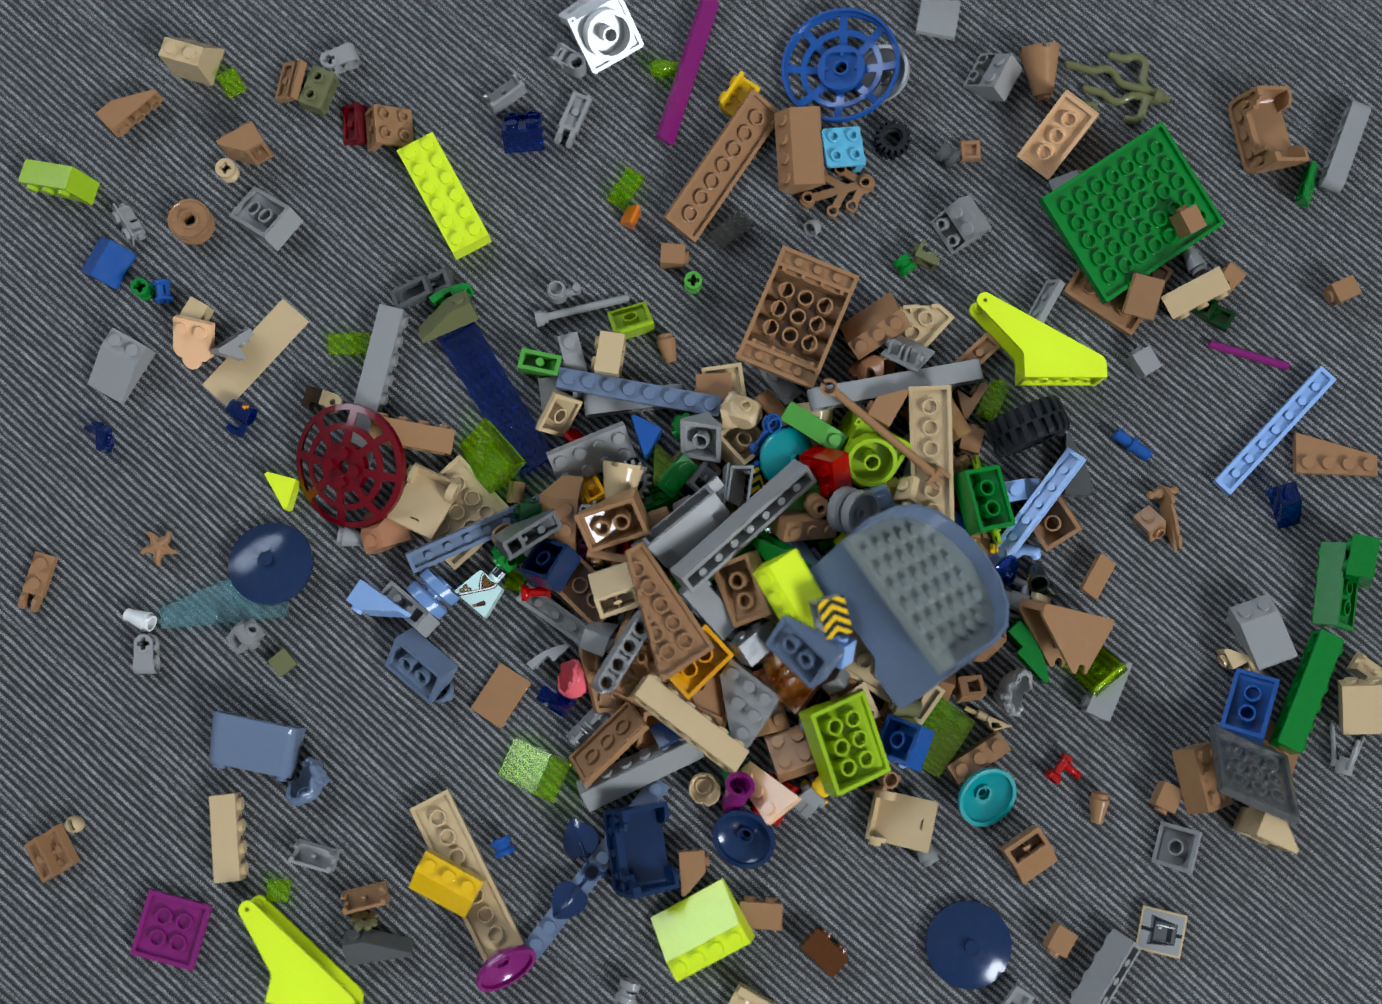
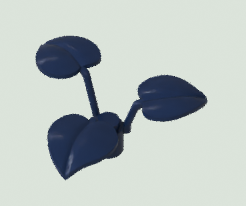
M575 818L569 822L565 829L563 846L567 855L573 859L583 855L586 866L583 869V876L585 878L577 887L574 883L565 881L559 883L554 888L551 903L552 915L555 919H568L584 910L588 897L580 889L588 880L595 881L600 875L612 877L611 872L600 871L597 864L590 863L586 853H591L597 848L599 842L598 835L590 825Z

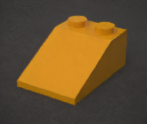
M701 624L700 626L715 648L669 678L688 700L734 656L729 648L706 624Z

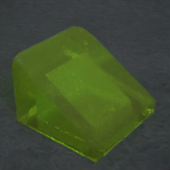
M235 68L217 75L229 99L247 90Z

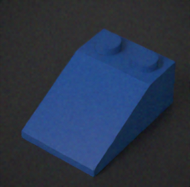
M1236 668L1220 726L1263 745L1280 679Z

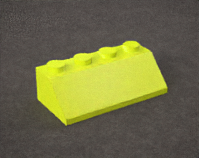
M797 548L762 563L752 574L779 620L784 615H787L815 629L808 601L823 597L824 594Z

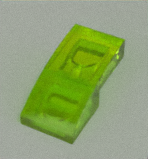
M370 332L328 334V355L366 354L370 342Z

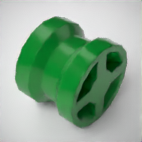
M908 253L902 255L892 264L893 268L899 271L901 278L917 268V264L910 260Z

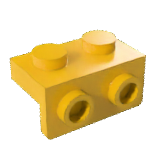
M740 71L738 76L734 75L732 77L729 89L727 91L724 90L718 99L719 110L730 117L733 116L751 89L758 93L761 90V87L744 77L745 73L743 71Z

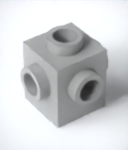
M253 618L247 622L242 620L234 625L226 639L235 652L240 654L248 649L252 651L261 645L260 641L265 634L261 626Z

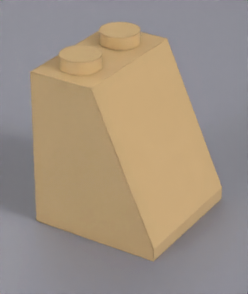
M164 37L158 56L174 76L213 86L225 50L187 38Z

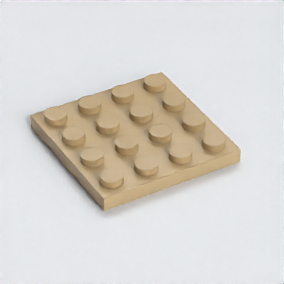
M460 454L439 472V474L461 484L459 494L433 539L429 540L425 537L424 539L428 543L509 508ZM486 542L450 557L445 561L456 571Z

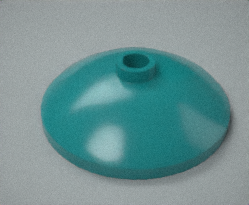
M782 428L778 432L771 433L766 438L760 451V467L768 482L786 467L795 456L796 460L800 462V454L813 447L811 441L804 433L794 428Z
M998 767L983 768L972 774L964 782L958 795V809L961 816L971 825L978 827L990 826L1002 820L1009 813L1016 799L1017 789L1014 779L1008 772Z

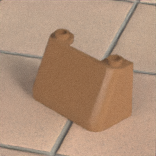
M1256 85L1229 103L1228 113L1242 165L1247 174H1259L1284 169L1310 161L1307 149L1304 146L1296 145L1291 147L1282 111L1287 109L1292 102L1289 86Z

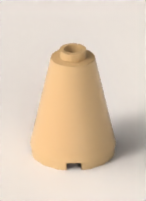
M603 460L605 499L616 493L634 487L637 488L645 466Z

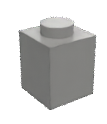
M1150 345L1144 349L1139 346L1131 351L1132 356L1126 359L1138 380L1162 367Z

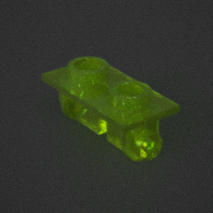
M991 378L975 415L989 421L997 417L1010 386L1006 385L1004 379L999 378L997 381Z

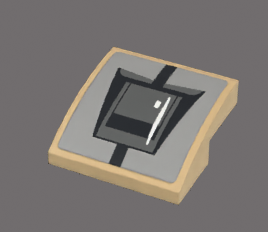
M1143 905L1136 943L1143 947L1141 950L1180 959L1188 916Z

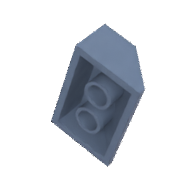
M413 627L395 638L384 665L430 705L452 681L458 665Z

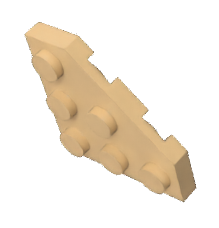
M940 304L922 306L903 305L900 307L909 319L912 327L900 335L928 347L955 317Z

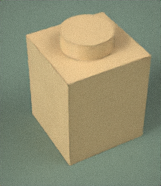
M190 296L179 315L209 321L214 310Z

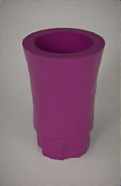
M740 771L728 775L722 798L723 812L726 813L731 810L744 808L748 798L755 790V783L750 775Z

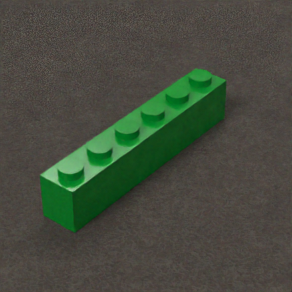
M1323 629L1311 632L1268 742L1269 744L1291 755L1301 754L1307 746L1306 739L1315 725L1313 721L1322 707L1321 700L1329 689L1328 682L1336 671V661L1343 652V639Z

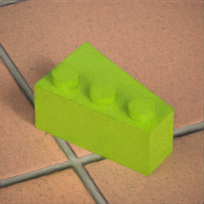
M25 159L18 182L25 185V189L34 193L40 191L47 195H55L93 205L100 185L99 182L73 166Z

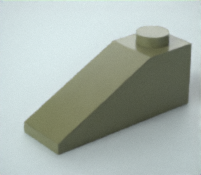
M465 290L448 297L418 327L423 344L479 320L476 308L467 291Z

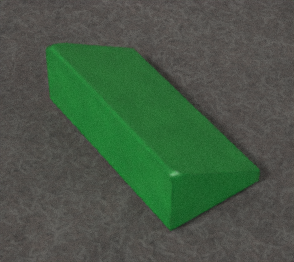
M1312 161L1304 168L1295 198V204L1310 206L1319 174L1317 161Z
M657 487L650 490V495L645 493L644 497L646 500H642L648 513L665 506L673 509L672 504L677 502L679 497L676 493L673 498H670Z

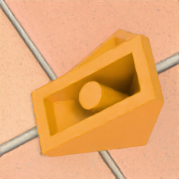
M596 474L584 479L582 504L593 505L594 500L597 503L604 500L605 491Z

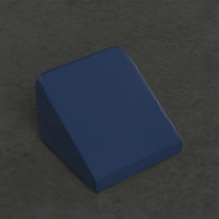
M662 722L650 727L660 750L679 741L677 734Z

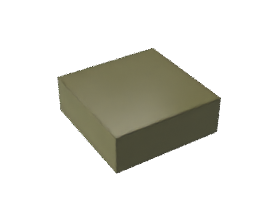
M286 648L281 649L268 660L280 677H283L298 665Z

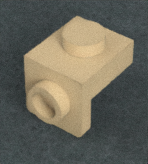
M916 476L899 478L893 500L900 505L919 504L922 506V502L915 498L920 479Z

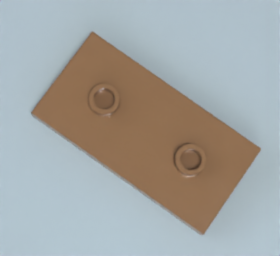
M626 701L569 756L571 763L586 786L591 785L649 729L648 724L633 703Z

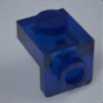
M92 422L91 425L84 426L85 431L96 433V450L102 453H112V447L115 443L112 428L104 425L103 422Z

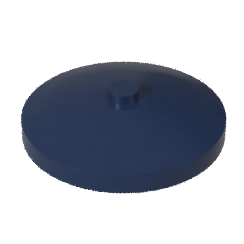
M281 523L262 524L244 533L233 546L228 561L229 577L235 589L249 601L261 605L280 604L295 597L307 585L313 571V552L305 537L293 527Z
M961 900L944 906L931 919L925 935V951L931 967L945 982L961 989H978L994 982L1006 969L1011 955V937L1004 920L993 909L977 901Z

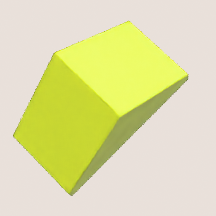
M271 472L264 473L283 509L288 512L292 511L300 488V482L296 479Z

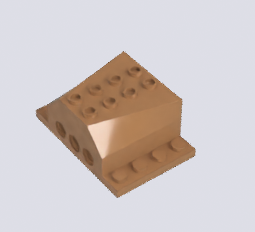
M783 245L735 359L807 389L814 388L860 276Z

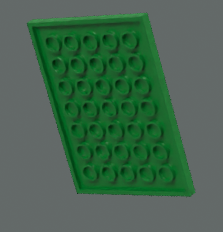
M1163 121L1038 200L1102 304L1107 303L1128 289L1133 273L1149 275L1225 224ZM1196 204L1207 226L1180 239L1169 218L1176 214V209L1187 205L1189 208Z

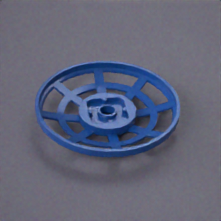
M856 8L831 9L807 20L790 38L783 53L781 63L783 85L790 100L796 107H805L814 100L823 106L835 108L834 117L821 116V121L832 123L849 122L871 113L890 95L899 76L900 51L892 30L876 15ZM848 17L865 20L877 28L868 37L859 31L848 29ZM840 18V30L826 33L818 39L810 32L813 27L822 22ZM883 33L892 46L894 61L883 63L881 52L875 43ZM804 37L811 46L804 54L801 66L789 65L794 48L800 39ZM840 37L839 45L827 50L822 45L830 39ZM848 37H854L865 42L858 50L847 45ZM871 48L876 56L877 64L865 65L863 55ZM816 50L821 55L818 67H808L810 57ZM845 65L847 69L844 72L839 73L836 71L837 67ZM894 69L889 87L882 97L878 98L872 92L880 82L882 71ZM876 72L873 83L867 89L861 83L865 74ZM788 73L800 74L802 85L808 94L799 101L791 89ZM807 75H818L822 84L812 90L808 84ZM855 88L861 94V96L854 100L844 102L845 92ZM828 89L836 93V102L826 101L819 96ZM865 99L873 104L857 114L842 117L843 108L854 106Z

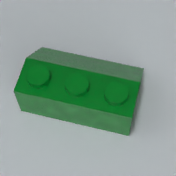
M1000 464L965 470L954 475L957 499L966 532L970 536L985 534L1016 525Z

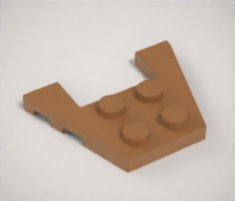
M579 648L594 711L616 712L627 700L609 692H595L592 687V680L599 670V655Z

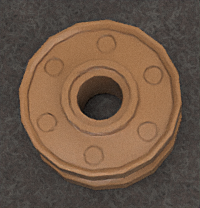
M181 200L174 204L169 211L167 218L168 226L172 233L185 244H202L210 239L214 233V216L198 200ZM195 219L193 224L188 225L190 220Z

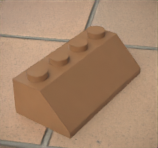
M789 107L774 113L779 190L797 195L825 185L820 107Z

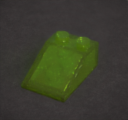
M487 417L460 444L476 479L489 494L501 490L527 463Z
M942 698L922 724V726L935 732L922 768L939 778L965 741L976 722Z
M515 736L498 776L538 797L554 803L572 763Z

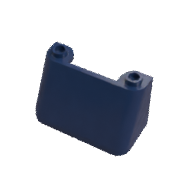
M667 801L615 808L604 812L603 818L612 882L617 896L638 899L680 888L679 872L672 865H668L662 823L667 822L670 816V808L667 805Z

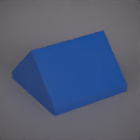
M100 237L81 273L118 290L137 255L111 239Z
M633 415L631 416L632 424L644 461L646 462L649 461L662 436V431L660 427Z

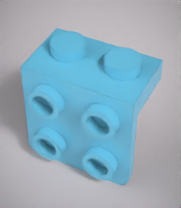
M860 126L824 128L821 131L826 166L828 168L850 167L851 172L859 173L866 165Z

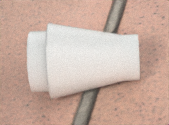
M128 608L123 614L124 620L130 622L142 632L152 631L157 623V617L152 612Z

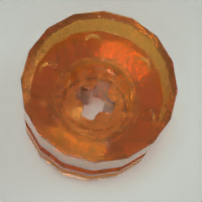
M775 654L764 664L763 672L770 684L773 685L774 691L781 702L793 703L799 701L815 690V688L811 690Z

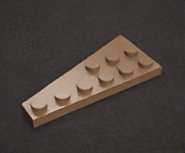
M642 541L627 550L624 556L662 684L712 651L715 647Z

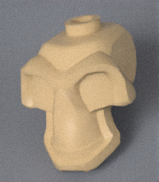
M731 391L724 402L720 404V412L716 420L721 424L722 430L734 428L752 429L761 420L762 406L754 399L740 395L736 391Z

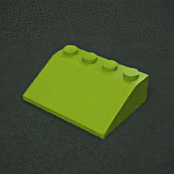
M865 690L829 700L799 712L826 794L838 797L891 771Z

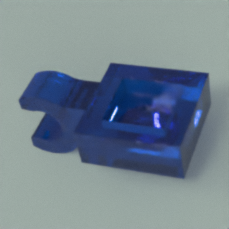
M544 685L536 697L541 703H549L547 708L564 719L576 702L575 699L562 696L559 690L555 693Z

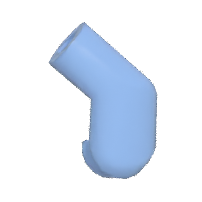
M1024 543L1012 559L1016 560L1023 555H1027L1032 560H1038L1041 558V550L1036 545Z

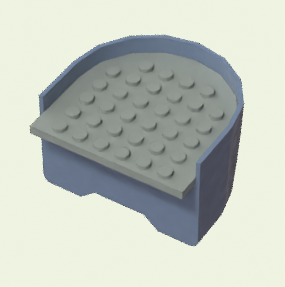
M919 504L897 505L867 518L809 570L824 596L834 593L844 595L851 626L875 657V677L896 706L900 708L907 707L998 642L1008 628L1009 602L1002 579L986 552L964 528L941 512Z

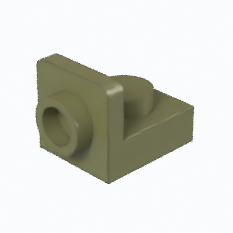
M922 239L921 243H916L911 254L915 256L912 262L934 272L940 258L933 252L922 250L927 241Z

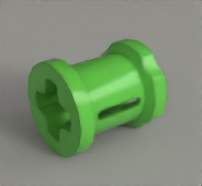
M691 271L685 275L684 289L689 294H697L702 288V277L698 272ZM691 280H695V286H691Z

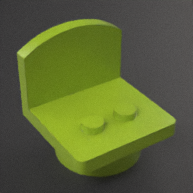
M849 409L836 429L848 436L840 451H845L849 454L852 483L863 489L864 487H875L884 484L893 478L905 455ZM892 433L908 448H911V444L908 440Z

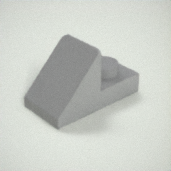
M250 328L241 329L209 351L213 355L236 361L247 360L240 347L250 342L248 339L254 336Z

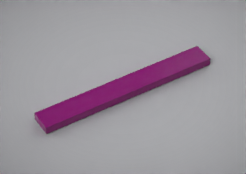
M699 0L655 136L668 146H674L720 3L717 0Z

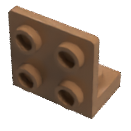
M373 104L365 113L368 151L376 152L382 145L404 147L414 142L412 111L410 109Z

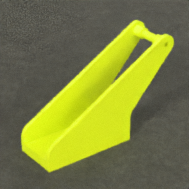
M980 293L976 302L970 306L969 314L1001 345V348L1014 361L1015 386H1096L1107 378V362L1101 354L990 293Z
M257 895L251 900H246L240 904L238 912L271 974L265 1003H363L364 993L362 988L265 896Z

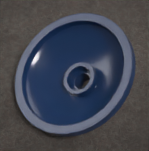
M746 809L728 811L717 820L713 828L712 838L717 852L725 861L736 867H759L765 864L774 852L776 839L772 827L765 823L762 816Z

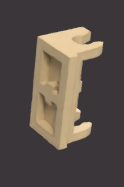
M1360 652L1355 653L1346 668L1360 679H1367L1369 676L1382 678V667Z

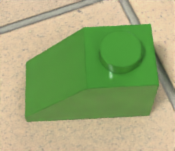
M522 348L517 368L523 374L538 377H558L562 356Z

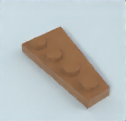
M1296 432L1292 434L1293 474L1378 476L1377 455Z

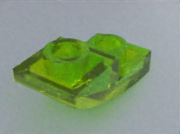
M627 166L621 179L613 187L607 201L625 210L646 177Z

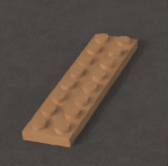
M751 89L663 216L666 222L692 243H696L775 127L774 113L779 111L757 91Z

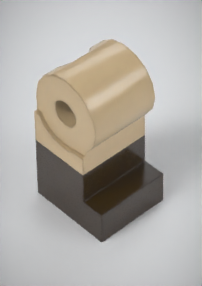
M307 385L301 405L306 409L313 410L314 405L327 408L335 404H343L344 401L335 393ZM343 410L333 411L331 413L338 414Z

